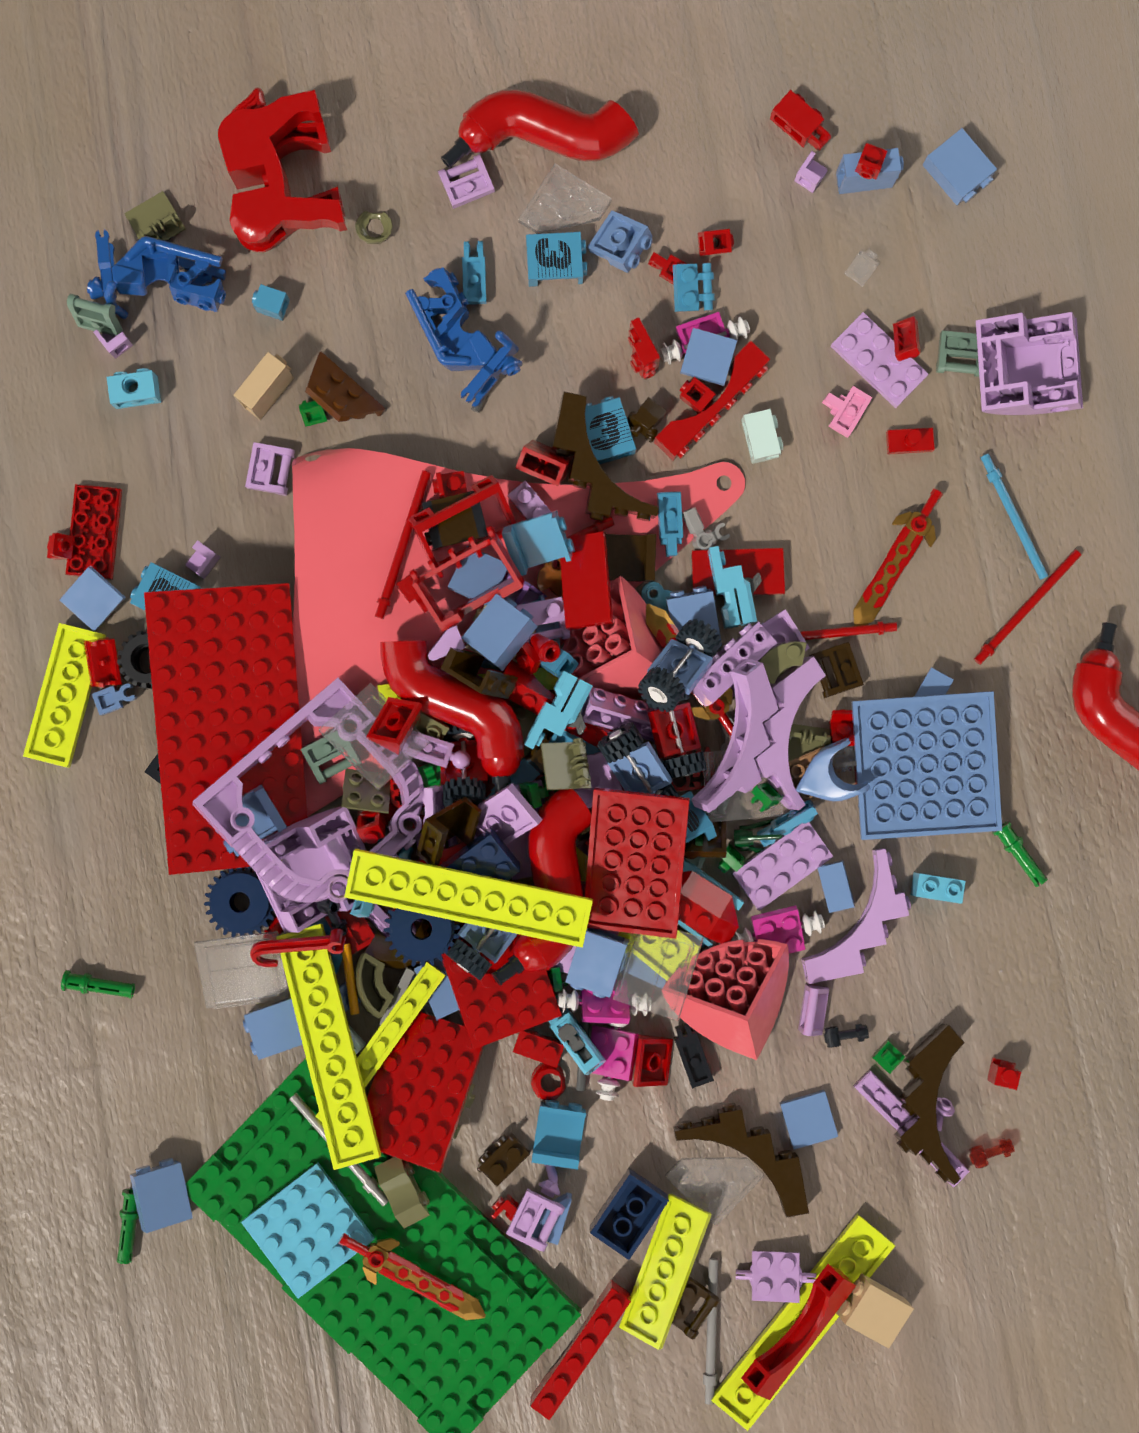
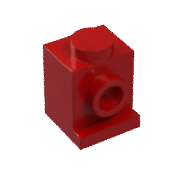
M730 229L698 232L699 256L732 252L734 237L732 233L730 234ZM714 238H716L718 241V245L716 247H714L713 243Z
M696 377L691 382L687 380L679 390L681 392L680 399L695 410L697 414L705 411L716 397V394ZM697 393L700 395V399L693 400L692 395Z
M359 810L356 830L362 842L374 844L378 839L385 838L386 825H388L385 814ZM375 817V821L369 822L367 818Z
M992 1057L987 1080L994 1085L1017 1090L1021 1071L1015 1068L1016 1063Z

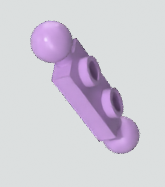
M415 731L411 732L402 749V754L445 768H447L449 761H452L453 765L458 769L467 768L471 762L468 752L463 750L455 753L452 752L454 744Z

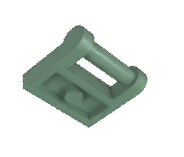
M69 294L67 306L78 327L92 331L97 329L100 333L114 337L123 331L115 315V306L113 304H100L81 299L75 294Z
M942 330L939 337L936 373L949 371L969 373L979 377L977 334ZM946 356L976 359V365L946 362Z
M337 730L307 744L301 749L319 784L327 782V778L353 765L356 767L362 764L351 741L348 742L341 739ZM345 752L348 753L349 758L323 771L320 769L319 765Z

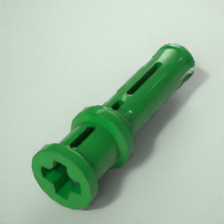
M1010 821L1002 823V831H992L993 835L999 837L1004 844L1005 851L1012 853L1035 887H1039V883L1041 885L1044 884L1048 878L1022 845L1024 843L1022 837L1017 836L1011 827L1012 823Z
M65 970L61 980V990L80 991L81 994H86L90 991L132 999L135 992V984L92 978V975L89 973L81 975Z
M133 1188L122 1190L124 1200L123 1209L119 1213L122 1218L117 1256V1263L120 1264L132 1263L137 1219H139Z

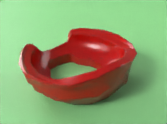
M542 1063L534 1069L531 1076V1087L537 1097L542 1100H555L564 1093L566 1089L563 1069L559 1065L555 1068ZM546 1074H554L560 1077L561 1085L554 1091L547 1092L541 1087V1079Z

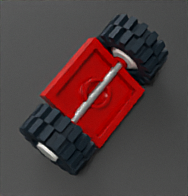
M685 694L681 701L690 699L689 695ZM650 703L648 705L649 709L653 707V704ZM690 703L677 705L670 712H666V710L664 712L660 710L648 712L658 757L663 758L675 754L680 756L662 761L671 778L684 777L707 770L703 751L684 755L686 751L701 748Z
M443 721V724L450 727L443 740L454 744L452 752L455 753L463 750L468 752L471 757L470 765L465 769L456 768L452 761L448 762L447 768L440 766L443 804L446 808L461 798L466 797L477 806L486 800V785L489 784V776L482 767L481 759L477 758L476 738L470 732Z

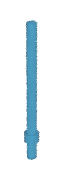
M989 453L980 457L988 472L986 476L989 482L993 483L1039 579L1048 577L1044 565L1001 479L1003 476L1000 470L996 469Z

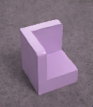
M811 151L797 172L794 180L812 193L827 173V168L813 160L816 154Z
M97 329L93 332L115 359L133 346L123 331L116 337L101 334Z
M197 540L192 547L196 551L186 563V566L205 579L221 557Z

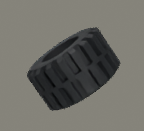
M147 630L146 632L137 631V635L131 634L128 636L129 641H123L121 644L124 648L118 651L121 659H117V663L122 667L119 669L120 673L125 675L124 678L131 682L132 685L152 689L151 673H144L139 665V658L142 652L149 648Z

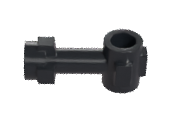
M329 899L317 902L318 910L321 913L327 914L332 922L330 930L341 929L343 930V936L347 934L348 928L346 925L348 923L346 919H340L338 915L340 904Z
M861 1023L855 1024V1029L839 1031L838 1026L824 1028L825 1033H823L824 1042L827 1043L828 1048L841 1046V1040L857 1038L858 1042H863L864 1039L869 1038L867 1025H862Z

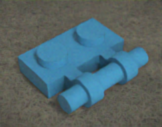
M711 263L702 264V273H698L697 264L673 265L675 312L699 311V302H704V311L713 310L715 293H712L714 272L711 270ZM698 281H703V294H698Z

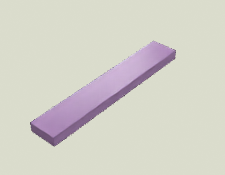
M868 1070L853 1085L897 1131L914 1116H909L902 1109L901 1105L903 1103L871 1070ZM941 1142L950 1164L962 1180L970 1171ZM959 1180L955 1185L951 1183L949 1184L954 1188L961 1180Z

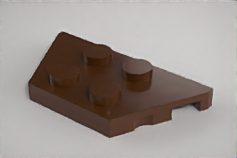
M322 351L319 352L305 390L314 401L338 422L349 421L350 419H363L368 414L376 413L377 416L383 415L386 408Z

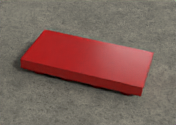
M75 484L69 535L74 536L72 559H67L65 575L80 577L89 566H92L105 579L113 580L122 500L121 488Z
M602 531L567 537V539L571 538L575 551L572 552L571 561L566 562L565 557L560 558L565 628L572 630L613 623L605 533Z
M783 548L719 550L720 552L723 551L726 565H722L723 569L741 565L743 578L752 579L757 573H760L762 582L756 588L753 595L785 594ZM692 550V590L695 587L706 586L707 589L713 591V596H716L708 550Z

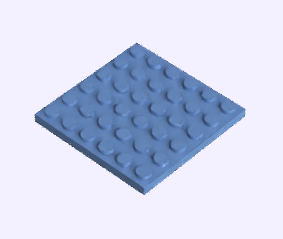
M994 691L851 701L857 784L869 783L871 787L867 792L858 795L861 840L1002 831Z

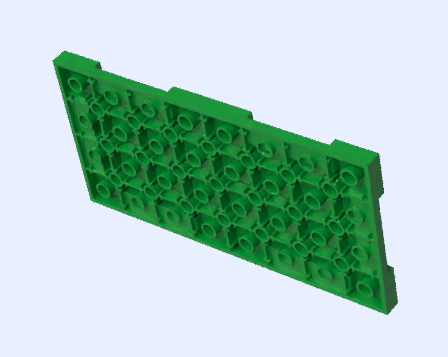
M305 1058L185 1184L188 1197L213 1222L217 1220L283 1285L282 1289L348 1354L352 1353L415 1414L418 1417L417 1422L428 1433H472L484 1420L486 1413L547 1348L550 1349L582 1315V1310L442 1173L411 1163L415 1171L413 1176L421 1192L424 1191L429 1199L430 1204L427 1205L430 1215L403 1228L395 1218L389 1201L382 1206L371 1192L367 1193L362 1187L364 1184L348 1166L334 1170L327 1142L290 1101V1098L297 1093L316 1115L319 1112ZM381 1152V1157L358 1164L370 1177H374L378 1182L375 1166L393 1158V1156ZM319 1162L375 1237L367 1247L374 1242L377 1243V1240L395 1239L400 1242V1245L391 1250L393 1253L477 1298L486 1316L482 1319L465 1320L409 1288L407 1289L383 1276L379 1272H377V1284L375 1285L367 1280L363 1270L364 1256L359 1253L351 1257L298 1299L241 1222Z

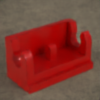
M105 637L84 641L91 686L121 685L115 639Z

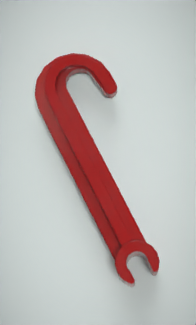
M333 929L330 935L260 941L252 946L250 957L259 966L277 967L278 960L265 959L260 955L328 949L333 954H341L344 950L346 938L342 937L343 930Z

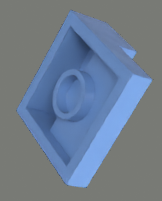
M611 210L587 248L591 253L608 260L610 265L629 273L631 268L635 269L639 265L642 251L650 248L652 234L648 226Z

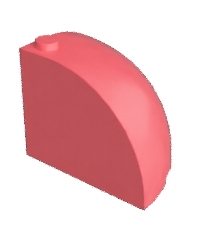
M619 576L610 582L613 623L570 630V638L565 640L562 650L569 653L579 663L571 675L593 685V688H600L631 699H638L642 695L638 691V685L663 648L646 624L647 604L639 593L623 577Z
M758 939V942L737 940L716 945L691 958V962L682 969L679 968L663 987V995L673 1011L698 1033L722 1047L757 1060L772 1031L783 1000L789 968L788 945Z

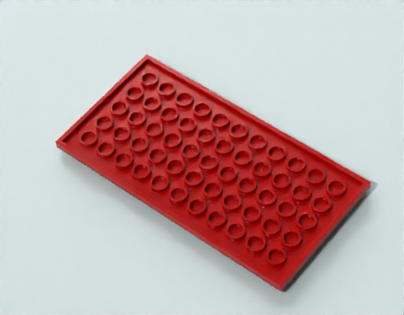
M289 583L144 592L169 875L250 867L240 855L237 857L234 852H228L223 843L225 840L193 806V800L299 711ZM301 726L288 736L290 740L283 747L279 748L277 746L271 751L272 756L262 764L258 762L239 778L243 783L242 795L262 784L287 827L308 818L303 753L301 751Z

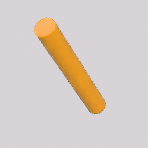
M348 943L344 944L342 957L350 1015H354L360 1012L351 946Z

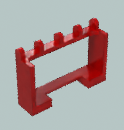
M492 475L471 485L474 491L473 494L435 514L430 508H427L408 518L428 560L433 559L436 565H439L450 559L451 556L437 562L422 532L494 494L498 499L508 524L516 523L499 482ZM503 529L496 532L501 542ZM481 549L472 553H476L478 558L483 557ZM460 560L454 563L458 569L462 568ZM442 571L436 573L439 579L444 577Z
M492 526L486 528L490 536L478 543L473 536L469 537L468 541L471 547L457 554L453 548L448 549L451 558L443 563L436 565L433 559L427 561L431 569L420 576L415 569L409 571L414 580L413 587L442 632L460 623L465 614L491 601L495 594L505 598L524 586V578ZM491 543L510 573L511 578L444 615L423 581Z

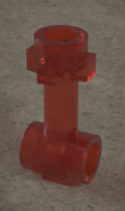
M1002 1138L999 1139V1145L985 1150L982 1145L971 1147L969 1149V1157L975 1168H983L989 1165V1158L1003 1154L1004 1157L1011 1156L1010 1153L1015 1152L1010 1138L1006 1140Z

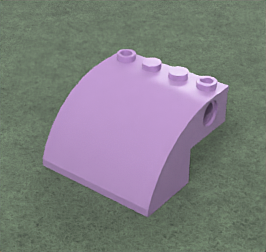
M1072 312L1026 319L1023 313L976 320L982 412L998 415H1033L1083 408L1077 318L1074 317Z
M342 806L303 819L288 826L281 832H276L262 840L288 869L299 877L319 881L332 870L342 869L348 871L351 866L354 849L367 851L348 809ZM257 874L284 933H299L327 915L318 910L317 902H297L277 894ZM335 884L332 886V891L335 895L341 896L345 893V888L341 884ZM347 898L339 903V911H349L352 909L355 899Z

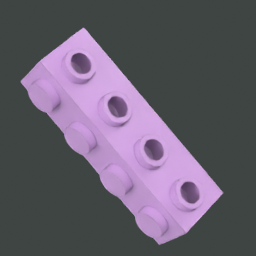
M760 622L752 626L748 623L739 631L741 636L736 641L732 638L723 646L725 651L722 654L718 655L716 653L714 655L712 665L692 690L705 707L713 704L734 684L731 675L732 669L746 659L758 661L777 643Z
M592 687L581 711L585 723L613 731L623 724L634 723L643 739L655 742L648 712L659 710V707L657 709H649L648 704L641 700L631 699L620 694Z

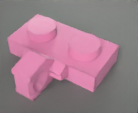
M854 386L851 387L846 397L840 395L838 398L829 392L822 402L832 409L830 413L834 415L828 427L848 438L872 397Z

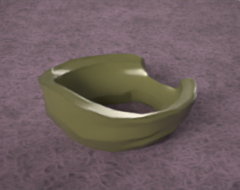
M364 211L357 218L355 228L359 238L366 243L381 244L391 235L393 225L391 218L385 212L369 213ZM371 219L381 220L384 230L379 237H370L366 232L367 225Z

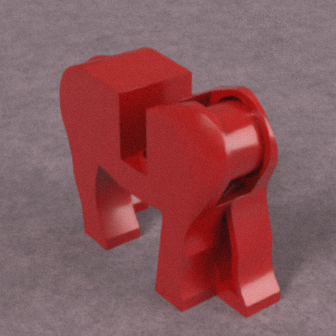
M255 88L246 99L239 103L222 120L218 129V140L227 171L237 190L261 184L265 185L263 188L236 193L232 196L230 224L238 240L245 248L251 251L266 252L276 247L299 229L327 227L339 230L340 232L347 230L344 218L346 216L338 187L308 198L291 197L289 182L280 161L284 156L298 150H315L324 154L331 152L316 91L311 90L280 97L266 106L262 89ZM304 121H314L311 123H301Z

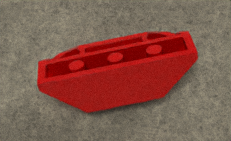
M693 870L683 872L679 920L708 939L720 944L730 942L739 928L732 895Z

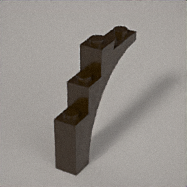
M564 391L561 397L551 450L556 451L557 455L569 457L570 454L573 455L568 482H572L574 487L582 489L590 486L585 514H590L591 519L599 521L608 518L611 510H614V514L619 516L637 515L636 519L642 521H650V518L654 519L657 517L659 507L642 502L624 492L600 467L591 449L586 431L585 409L587 396Z
M942 1023L903 1060L907 1066L905 1068L907 1073L913 1079H918L898 1098L903 1103L901 1105L902 1109L909 1116H914L894 1135L899 1140L896 1144L903 1152L917 1155L921 1151L919 1156L928 1165L933 1164L937 1169L935 1174L944 1183L948 1181L955 1185L961 1180V1177L950 1164L942 1147L937 1129L936 1104L938 1089L944 1071L954 1054L965 1042L950 1025Z
M736 1103L722 1105L721 1109H717L718 1119H715L714 1116L701 1118V1122L682 1121L678 1123V1126L673 1127L676 1141L693 1139L713 1141L729 1146L751 1159L773 1183L786 1218L809 1214L798 1155L796 1152L792 1153L791 1150H784L778 1152V1155L775 1156L771 1133L762 1126L753 1127L750 1129V1132H746L743 1111L740 1105L736 1106Z

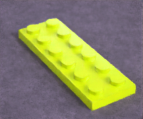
M59 623L23 757L67 768L71 767L92 689L84 641L105 638V634Z
M668 1194L669 1202L661 1212L631 1293V1303L626 1308L619 1326L622 1330L658 1350L664 1346L712 1216L711 1213L674 1194Z

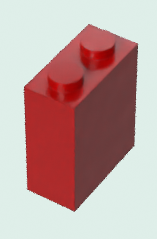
M531 440L523 446L515 468L559 486L567 478L573 456L564 457L557 455L556 451L551 450L550 446L536 440Z

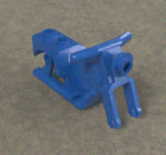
M104 229V237H101L99 230L96 231L95 238L101 279L96 276L93 280H90L87 286V293L90 294V298L93 300L104 296L106 303L115 306V314L120 318L126 319L128 312L116 303V289L120 294L144 296L148 292L147 287L157 280H164L169 284L174 301L180 304H189L205 311L218 312L220 304L224 303L226 291L223 289L221 280H225L226 270L217 268L222 264L223 258L221 256L144 236L115 264V249L109 242V233ZM179 268L187 270V272H179ZM213 278L217 279L215 283L208 286H204L205 284L212 282Z
M443 267L436 268L423 279L432 288H443L446 295H443L441 298L418 297L414 289L406 291L405 294L440 364L450 371L480 370L461 392L462 399L470 393L466 399L468 403L476 398L472 407H477L496 384L501 372L502 374H508V376H513L520 372V367L523 363L521 360L513 357L519 351V348L502 331L495 333L496 339L504 345L498 351L481 331L477 330L474 333L463 331L461 326L469 317V312L466 308L469 303L464 293H459L456 287L459 283L454 273H449ZM438 314H446L442 317L443 321L436 327L432 317Z

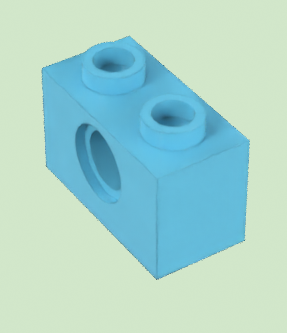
M137 369L136 373L129 374L127 372H116L113 376L106 377L110 404L116 409L161 403L158 376L150 369ZM138 383V388L134 392H130V386Z
M913 872L910 895L962 904L966 881Z

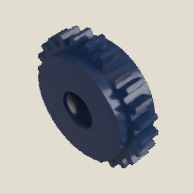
M244 867L237 868V871L235 868L229 869V873L225 870L220 871L222 877L214 876L213 879L216 884H209L208 887L212 891L205 893V896L210 898L208 902L204 903L205 906H210V910L205 913L206 915L212 914L213 916L209 922H217L215 929L223 928V935L232 932V938H236L240 934L241 939H245L247 933L250 937H254L255 930L259 934L264 932L262 926L269 927L270 923L267 920H274L276 916L272 914L274 910L256 872H253L251 867H246V870H244ZM239 892L245 893L250 899V905L246 911H240L234 905V898Z
M396 908V910H388L392 917L386 918L384 921L390 924L389 927L384 928V932L390 933V936L385 938V941H392L393 943L389 949L393 950L396 948L397 953L395 957L397 958L402 954L404 956V963L411 959L412 966H415L417 961L421 962L422 967H425L426 961L434 965L435 958L443 961L442 954H447L449 951L448 947H452L455 943L452 941L453 938H459V935L454 932L460 928V925L454 924V920ZM420 918L427 919L432 925L431 935L426 938L417 937L412 930L415 920Z

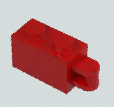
M791 89L772 109L770 120L803 148L809 143L816 150L820 151L831 139L829 132L822 127L824 118L821 112L816 108H811L800 94H795Z

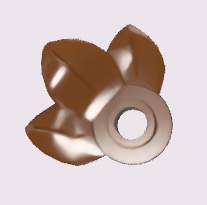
M556 559V568L552 566V561L544 563V567L537 574L538 589L544 591L550 588L555 595L563 598L560 559Z

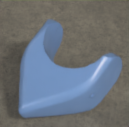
M845 738L823 747L814 756L796 791L828 801H843L865 793L871 787L869 783L856 785L845 783L834 772V754L850 744L849 739Z

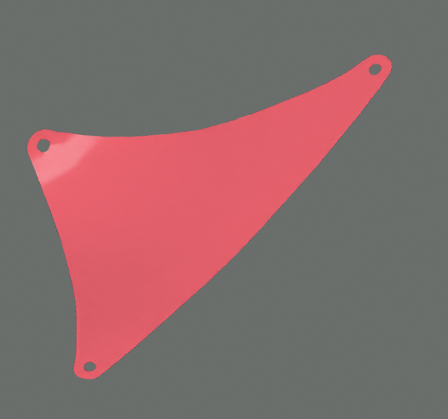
M355 448L321 450L299 456L293 460L295 542L293 636L299 710L335 679L339 678L371 714L377 718L382 709L379 704L377 685L388 684L381 662L380 642L427 641L428 658L429 651L445 631H441L429 610L424 613L416 600L409 604L396 586L399 581L410 575L409 571L413 569L416 570L419 576L431 569L427 562L429 560L414 529L390 598L392 603L390 607H387L384 619L375 617L379 605L377 600L381 598L422 470L431 473L422 503L440 499L439 493L434 494L432 480L436 479V473L441 472V474L458 471L388 453ZM321 455L314 461L305 460L308 456ZM719 462L689 473L646 481L615 484L634 498L657 506V493L681 492L682 512L696 507L705 527L703 530H705L743 494L745 478L737 466L729 462ZM464 472L467 492L473 491L471 485L487 476ZM720 476H728L731 480V487L726 491L720 490L717 487V479ZM495 478L499 482L516 523L525 521V517L507 497L522 482ZM528 483L551 512L557 510L559 517H564L567 530H565L566 537L592 526L593 522L597 521L591 519L590 514H585L590 486L582 489L573 485L556 486L553 484ZM495 494L480 502L486 528L492 526L496 533L509 525ZM611 510L609 517H612L615 525L603 530V532L616 535L644 536L646 534H656L655 571L672 558L666 557L665 545L660 544L658 514L654 519L650 518V521H642L636 519L637 515L619 516L614 514V510ZM683 517L682 544H677V553L689 544L694 537L693 534H690ZM502 538L501 540H502L503 546L505 547L506 551L508 552L507 547H506V544H505V541H504V539ZM469 541L441 547L433 551L432 546L429 547L436 561L439 562L450 557L448 549L453 548L457 553L467 548V545H471ZM492 544L481 549V552L501 560ZM556 560L552 561V566L554 568L557 567ZM544 563L528 568L527 574L522 576L526 582L537 589V574L544 567ZM455 564L441 570L443 578L439 579L437 574H434L423 581L444 615L471 600L448 589V585L457 568ZM627 581L634 589L642 583ZM550 588L541 591L548 596L545 600L558 597ZM478 608L465 614L463 620L456 624L461 637L473 624V618ZM560 638V646L565 643L566 639ZM467 648L461 649V650L473 652V651H471V650H469V649H467ZM446 656L434 661L428 658V661L434 667L441 669ZM480 667L477 674H485L487 670L496 672L503 671ZM307 720L301 725L302 747L337 729L323 726L314 727ZM352 723L344 725V729L347 732L356 731V727ZM358 740L351 741L362 764L356 767L353 765L347 769L377 773L384 770L383 766ZM345 752L319 765V767L323 771L349 758V755ZM303 755L307 816L343 795L345 770L327 778V782L319 784Z

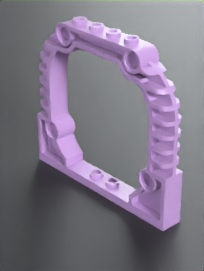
M337 678L193 800V806L273 891L284 898L297 902L312 903L326 899L335 903L345 901L347 899L344 897L345 893L341 896L335 895L332 891V886L341 884L346 891L350 869L348 871L342 869L332 870L319 881L299 877L288 869L253 831L254 814L242 805L243 783L239 778L258 762L262 764L272 756L271 751L277 746L279 748L283 747L290 740L288 736L307 720L314 727L323 726L337 729L339 737L344 741L358 740L392 776L400 789L402 806L396 811L390 821V833L369 852L399 858L397 853L402 848L407 851L416 843L414 837H416L422 827L419 814L423 806L424 786L418 768L409 756L402 754V750L398 755L366 737L376 718L346 685ZM352 723L355 725L356 731L347 732L344 729V725ZM239 816H246L249 819V823L241 827L236 824L235 820ZM403 822H413L415 825V830H405L403 827Z

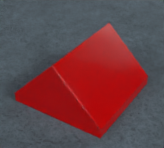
M388 697L366 737L399 755L421 716L423 705L419 702Z
M638 1034L632 1078L633 1086L668 1085L673 1039Z

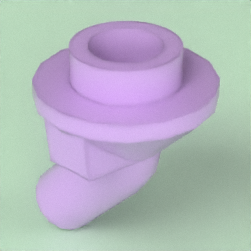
M937 1098V1129L940 1132L942 1131L943 1117H950L955 1112L952 1103L946 1098Z
M545 1165L549 1179L539 1183V1186L542 1187L541 1192L552 1198L555 1194L559 1196L560 1191L555 1166Z

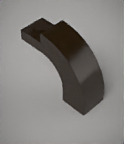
M427 919L422 921L415 935L417 937L426 938L431 935L432 930ZM376 933L365 953L384 963L385 967L401 969L412 966L411 959H408L406 963L403 962L404 956L402 954L396 958V948L393 950L389 949L393 944L392 941H385L386 937Z

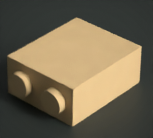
M267 352L233 396L242 407L261 420L294 379L290 373L291 368L278 354L273 356Z
M861 1273L854 1282L857 1286L836 1314L845 1325L889 1349L914 1308L903 1296Z

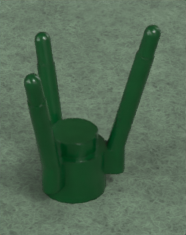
M774 819L750 825H741L739 829H734L735 848H741V851L760 852L764 848L749 846L753 845V840L781 839L782 835H753V831H748L771 824V821Z

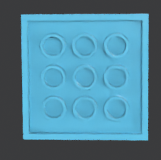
M319 1162L241 1222L298 1299L357 1254V1252L338 1244L343 1233L365 1246L375 1238Z

